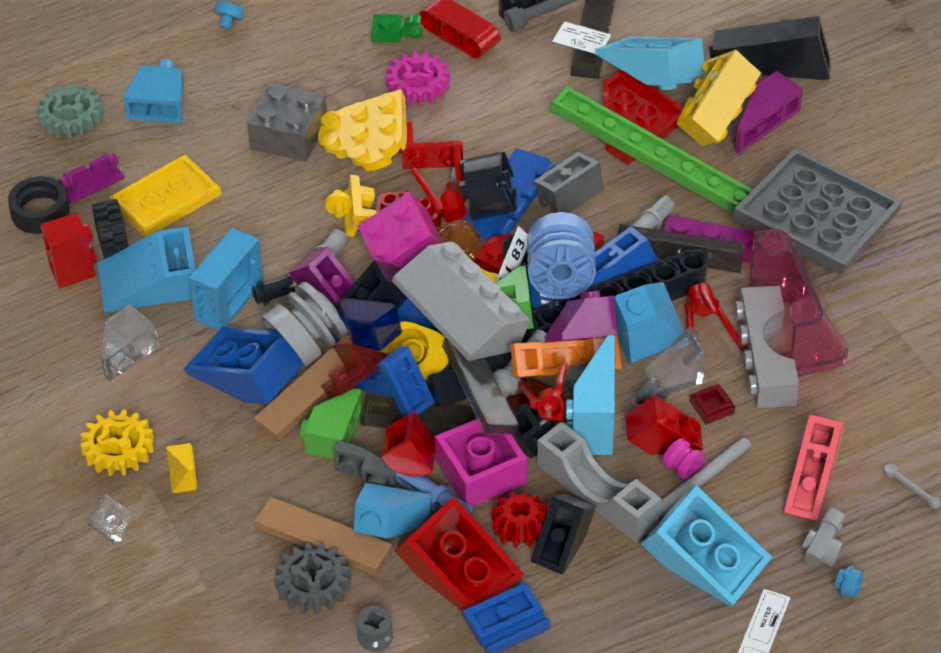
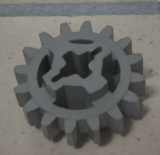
M309 542L306 543L305 550L300 551L295 546L292 548L293 556L286 554L281 556L282 564L275 567V588L278 590L281 601L287 599L288 608L292 609L296 605H300L301 613L305 614L309 607H313L315 613L320 614V606L325 605L329 610L334 609V599L340 602L344 601V592L350 591L351 571L350 566H347L345 555L338 557L337 548L334 547L329 551H325L324 543H320L317 549H312ZM311 574L314 575L315 582H312Z

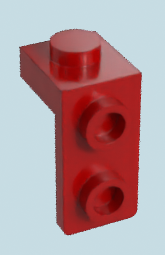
M406 122V146L404 151L399 149L397 152L402 153L403 170L454 167L453 143L455 142L459 144L460 157L463 160L462 141L414 143L412 122Z

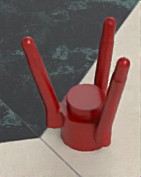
M456 142L453 143V157L457 191L453 189L452 183L448 182L446 184L448 191L441 194L440 200H438L416 168L411 170L433 204L435 213H442L444 220L448 223L461 221L468 214L465 206L467 199H463L460 192L459 182L463 181V175L460 168L459 144Z
M699 283L692 286L687 292L689 302L684 305L687 317L688 351L692 352L694 350L695 313L700 317L717 314L738 348L744 350L745 345H740L739 335L723 312L718 299H715L710 285Z
M562 362L554 388L544 389L538 397H535L524 380L521 379L518 382L520 388L530 401V408L537 409L539 415L546 420L557 419L559 422L564 420L567 404L564 405L565 399L562 390L567 369L566 362Z

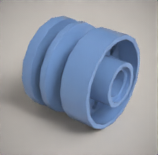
M551 213L538 219L530 228L527 236L528 275L531 284L538 292L551 298L566 299L580 295V293L585 292L593 284L596 275L593 230L584 219L571 213Z

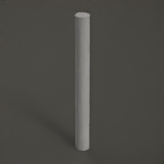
M745 437L739 439L662 499L660 518L671 509L681 496L696 485L700 488L750 449L751 444L749 440Z

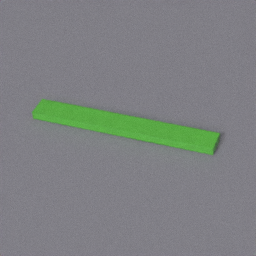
M568 86L550 104L549 111L732 214L734 208L753 190Z

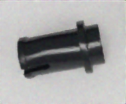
M286 274L283 277L265 283L257 281L256 285L252 286V295L258 305L263 304L265 306L269 305L271 300L286 296L290 292L295 293V287H289V285L294 283L290 275Z

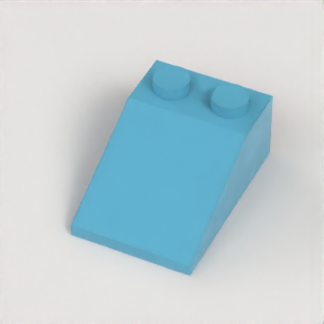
M628 37L595 49L596 55L646 85H659L660 90H671L677 88V84L691 83L694 81V77L705 73L701 68L704 63L702 38Z
M608 335L575 383L573 400L567 399L566 420L573 421H566V425L586 440L592 455H613L615 335Z
M697 485L677 500L641 542V545L665 568L730 607L736 603L772 559V556Z

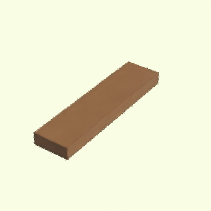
M346 335L254 417L255 425L279 442L312 412L314 406L321 404L371 358L370 352Z
M274 497L269 498L254 520L256 529L303 548L309 542L312 549H317L320 543H324L325 551L335 547L337 548L338 557L345 555L347 565L376 577L393 552V545L371 535L355 533L353 528Z

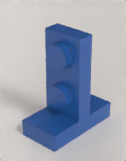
M398 347L382 361L371 360L349 377L353 389L356 388L365 392L393 397L402 417L413 411L419 415L435 402L409 347Z

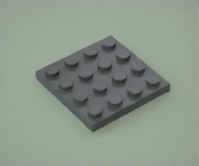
M794 148L734 208L732 218L829 269L843 274L900 211L902 201Z

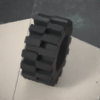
M117 199L92 204L100 247L104 259H107L129 247L122 214Z

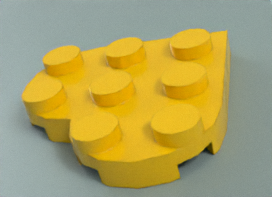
M402 90L385 93L381 96L346 106L338 111L325 113L321 118L322 125L318 134L321 147L325 153L335 154L339 159L349 157L354 166H361L365 171L380 170L392 164L391 158L397 154L399 149L404 151L407 141L406 100Z

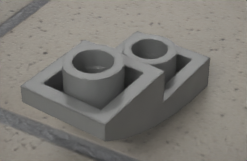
M341 440L337 441L334 448L335 471L342 472L348 476L362 477V489L365 483L396 488V472L385 461L361 447Z

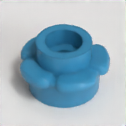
M850 565L846 570L841 569L839 571L835 589L840 590L842 599H845L846 596L857 598L863 582V571L854 569V565Z

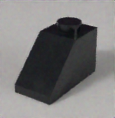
M376 260L370 264L335 305L349 328L353 329L394 314L408 298L392 282L394 275L401 269Z
M568 494L554 496L531 562L564 574L586 538L596 505Z

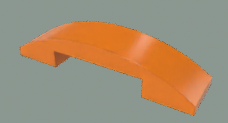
M615 336V370L622 369L618 336ZM606 337L510 344L514 378L556 376L562 362L567 363L566 372L577 364L588 366Z

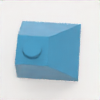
M663 282L643 285L613 297L618 331L617 336L629 365L688 342Z

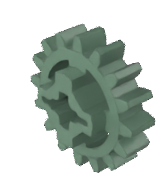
M69 83L66 89L58 85L56 86V92L48 90L46 91L47 98L39 99L40 106H37L40 126L45 127L48 134L55 131L57 138H60L63 133L67 134L68 139H72L73 133H78L82 137L84 136L85 129L94 131L93 123L100 124V116L104 115L100 95H95L93 88L85 91L84 84L73 88L72 83Z

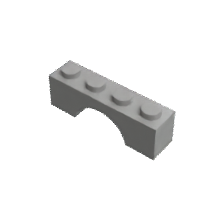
M780 286L741 288L740 301H735L736 321L741 320L742 325L739 326L740 345H746V350L743 352L744 368L751 372V375H748L749 395H755L757 408L797 405L799 381L795 360L777 354L765 342L770 336L782 331L785 309Z
M562 421L538 439L537 466L580 500L596 505L595 511L635 543L659 523L661 498L637 479L630 484H624L610 477L593 458L586 440Z

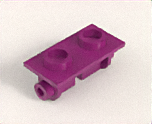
M105 153L103 156L89 162L90 168L88 169L82 165L74 170L63 173V177L59 178V182L66 189L67 197L71 204L125 178L116 166L119 164V161L114 153L110 155Z

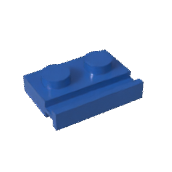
M526 582L463 611V619L479 645H482L485 653H501L550 630L551 621L543 614L542 607Z

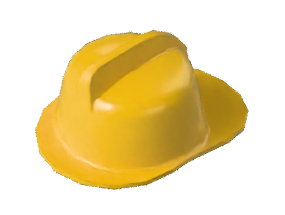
M404 321L393 324L380 337L378 351L381 360L385 359L400 346L409 347L424 380H427V376L443 371L448 364L450 357L449 343L443 335L432 329Z

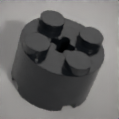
M495 152L460 160L461 172L465 179L459 182L460 192L463 199H469V212L473 221L517 211L516 187L512 188L511 177H514L505 152Z

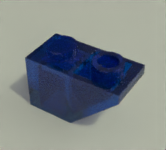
M342 298L339 301L344 324L354 348L381 351L402 334L396 304Z

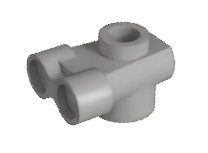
M828 508L821 521L819 530L817 532L810 530L802 549L807 551L804 560L810 565L818 567L820 562L832 567L838 558L844 542L836 539V536L840 532L845 519V515L838 509Z

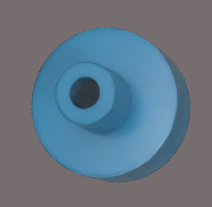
M217 1L214 13L221 16L219 26L230 29L233 20L242 21L245 9L236 4Z

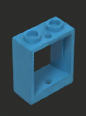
M231 228L189 277L195 321L220 331L222 327L226 328L253 296L252 286H255L257 281H263L258 238L249 233H243Z

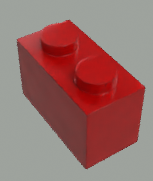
M74 213L40 224L49 268L59 289L95 277L93 264L97 263V257L93 246L89 245V242L93 241V235L88 223L82 224L78 214Z

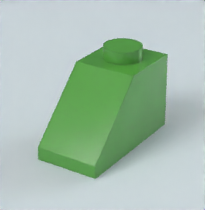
M355 388L313 407L309 419L303 420L300 429V438L304 439L305 453L334 459V448L338 440L351 443L363 412L361 389Z

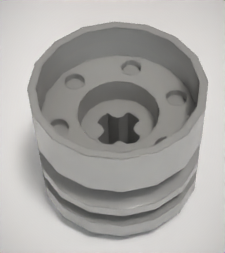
M303 281L297 286L302 299L294 292H290L287 295L289 303L293 308L292 311L277 303L261 317V320L267 330L278 331L302 361L303 366L301 368L307 369L322 356L321 350L316 343L318 339L325 345L333 347L335 340L332 334L342 339L348 334V330L332 303L322 293Z

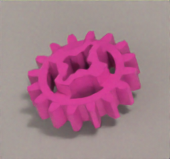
M413 51L412 57L402 54L401 61L393 59L392 66H387L386 87H389V93L401 89L405 99H407V105L417 101L418 105L422 106L424 100H428L432 104L434 103L435 96L443 98V91L449 90L450 70L447 69V63L439 62V56L429 58V52H425L423 56H418L417 51Z

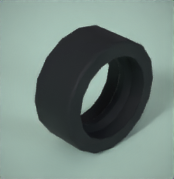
M36 176L22 180L12 188L8 195L11 219L17 228L26 233L42 234L40 224L69 215L66 189L61 182L51 177ZM47 198L56 201L52 207L44 211L30 212L22 209L27 202L34 199Z

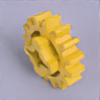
M123 409L120 415L115 416L113 410H110L107 418L97 415V423H87V432L81 433L82 443L80 446L82 455L85 456L88 466H95L97 473H100L105 468L108 471V476H112L115 470H120L124 476L127 474V468L129 467L138 471V462L148 463V453H154L153 430L149 428L147 419L140 421L139 413L128 417L127 411Z

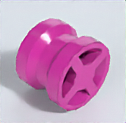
M680 438L667 449L663 456L662 464L669 470H676L677 476L683 481H687L700 471L705 461V455L699 450H692L690 443Z

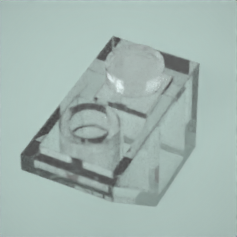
M130 304L106 320L104 324L101 360L104 376L108 381L124 373L132 364L143 356L150 354L154 348L159 346L155 324Z

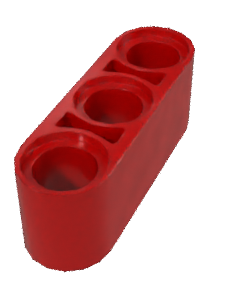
M435 0L419 12L421 24L427 31L472 58L479 59L501 40L498 29L492 23L453 0Z

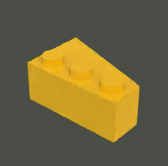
M737 50L704 61L701 68L705 71L702 80L696 79L693 85L697 92L694 98H687L676 123L702 147L712 143L717 144L725 138L728 133L726 128L729 123L742 111L741 104L756 89L757 84L755 82L761 72Z

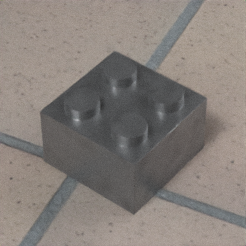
M269 83L247 123L250 149L307 162L318 141L319 129L322 125L321 118L327 113L326 95Z

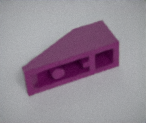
M777 71L767 78L761 79L757 83L756 89L752 93L737 127L735 152L738 154L742 153L801 111L803 88Z

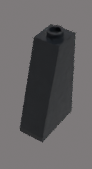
M820 16L714 31V42L709 44L711 59L737 50L763 76H770L777 71L789 78L830 80L831 58Z

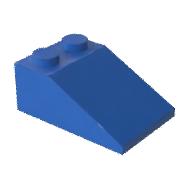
M222 327L188 363L184 370L186 374L243 402L269 404L278 396V392L287 382L295 378L297 371L303 366V363L278 331Z

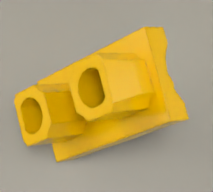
M350 175L349 188L342 192L336 189L325 199L326 210L337 218L343 217L344 233L347 236L354 237L357 229H359L358 225L376 214V210H371L375 197L374 188L360 186L359 176Z

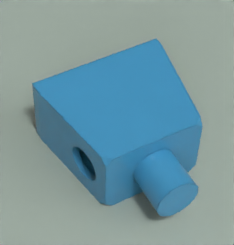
M167 59L158 61L157 67H140L124 95L127 119L183 124L184 83L182 70L175 68L174 63Z

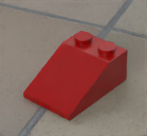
M455 497L451 498L395 550L399 557L421 580L461 611L506 592L524 575Z

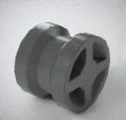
M380 606L364 608L356 619L358 642L366 650L381 651L387 648L393 639L391 615L388 610Z

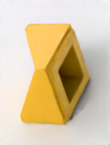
M187 443L166 447L171 491L173 493L196 491L198 484L192 445Z

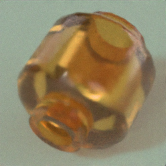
M455 220L444 226L440 231L443 243L453 241L475 262L480 235L474 229V226L462 220Z

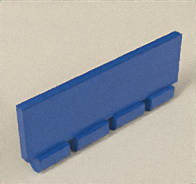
M516 148L509 157V161L514 177H511L512 188L516 187L517 211L476 221L471 219L470 212H468L467 216L458 225V231L486 240L494 236L509 234L514 228L515 223L520 220L538 195L537 187L534 186V180L556 165L549 161L547 157Z

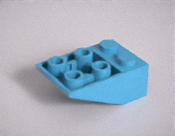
M188 227L156 231L97 263L104 313L192 299L189 277L196 268Z

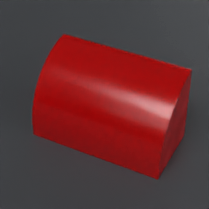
M413 411L386 427L381 457L391 469L402 475L414 477L427 475L433 472L436 450L435 438L416 412Z

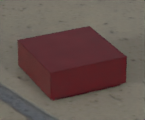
M720 384L690 394V403L705 425L735 414V405Z

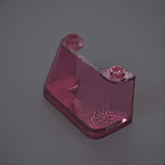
M780 229L754 232L749 286H780L783 302H790V319L794 327L790 356L787 358L795 360L797 376L842 367L847 361L848 345L816 275L786 232Z

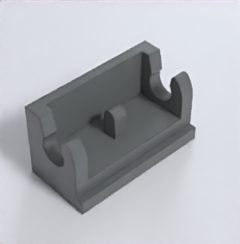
M578 151L535 179L534 186L537 187L541 206L545 208L550 202L552 213H569L604 190L600 162Z

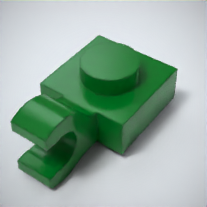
M374 14L371 41L401 43V37L421 38L423 28L415 27L421 25V15L412 14L403 20L402 14Z

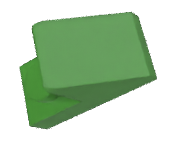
M526 265L519 266L496 284L531 319L527 329H532L534 325Z

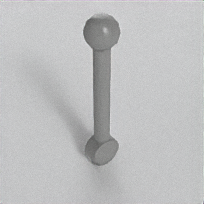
M888 463L884 466V475L886 477H895L927 501L929 508L935 510L941 506V500L938 497H931L900 474L895 464Z

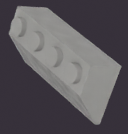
M453 241L427 246L395 274L392 282L468 361L511 352L510 344L522 342L531 320Z

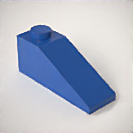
M630 226L596 251V275L591 286L657 262L658 260L648 239Z

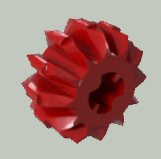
M525 490L521 495L517 496L510 491L508 499L499 497L497 506L493 507L491 511L494 535L500 536L502 545L513 542L515 550L519 544L523 543L530 548L533 540L538 541L548 513L546 503H540L538 494L528 497Z

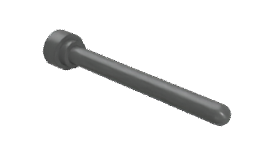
M546 0L526 9L513 7L503 12L504 20L508 29L513 33L523 29L528 20L578 0Z

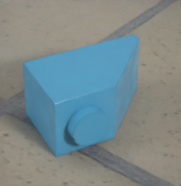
M365 483L355 502L353 532L390 538L416 531L431 517L433 494Z

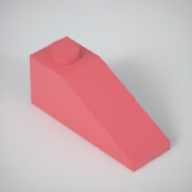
M809 414L784 509L785 514L818 522L844 432L843 422Z

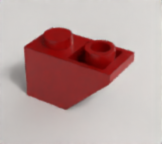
M655 395L625 414L628 441L650 455L665 454L670 445L680 438L689 442L692 450H703L702 429L698 421L685 415L672 404L664 402Z

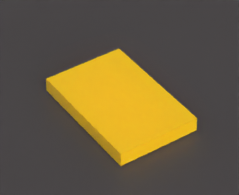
M184 154L110 196V200L117 199L122 216L144 237H147L222 194L221 187Z

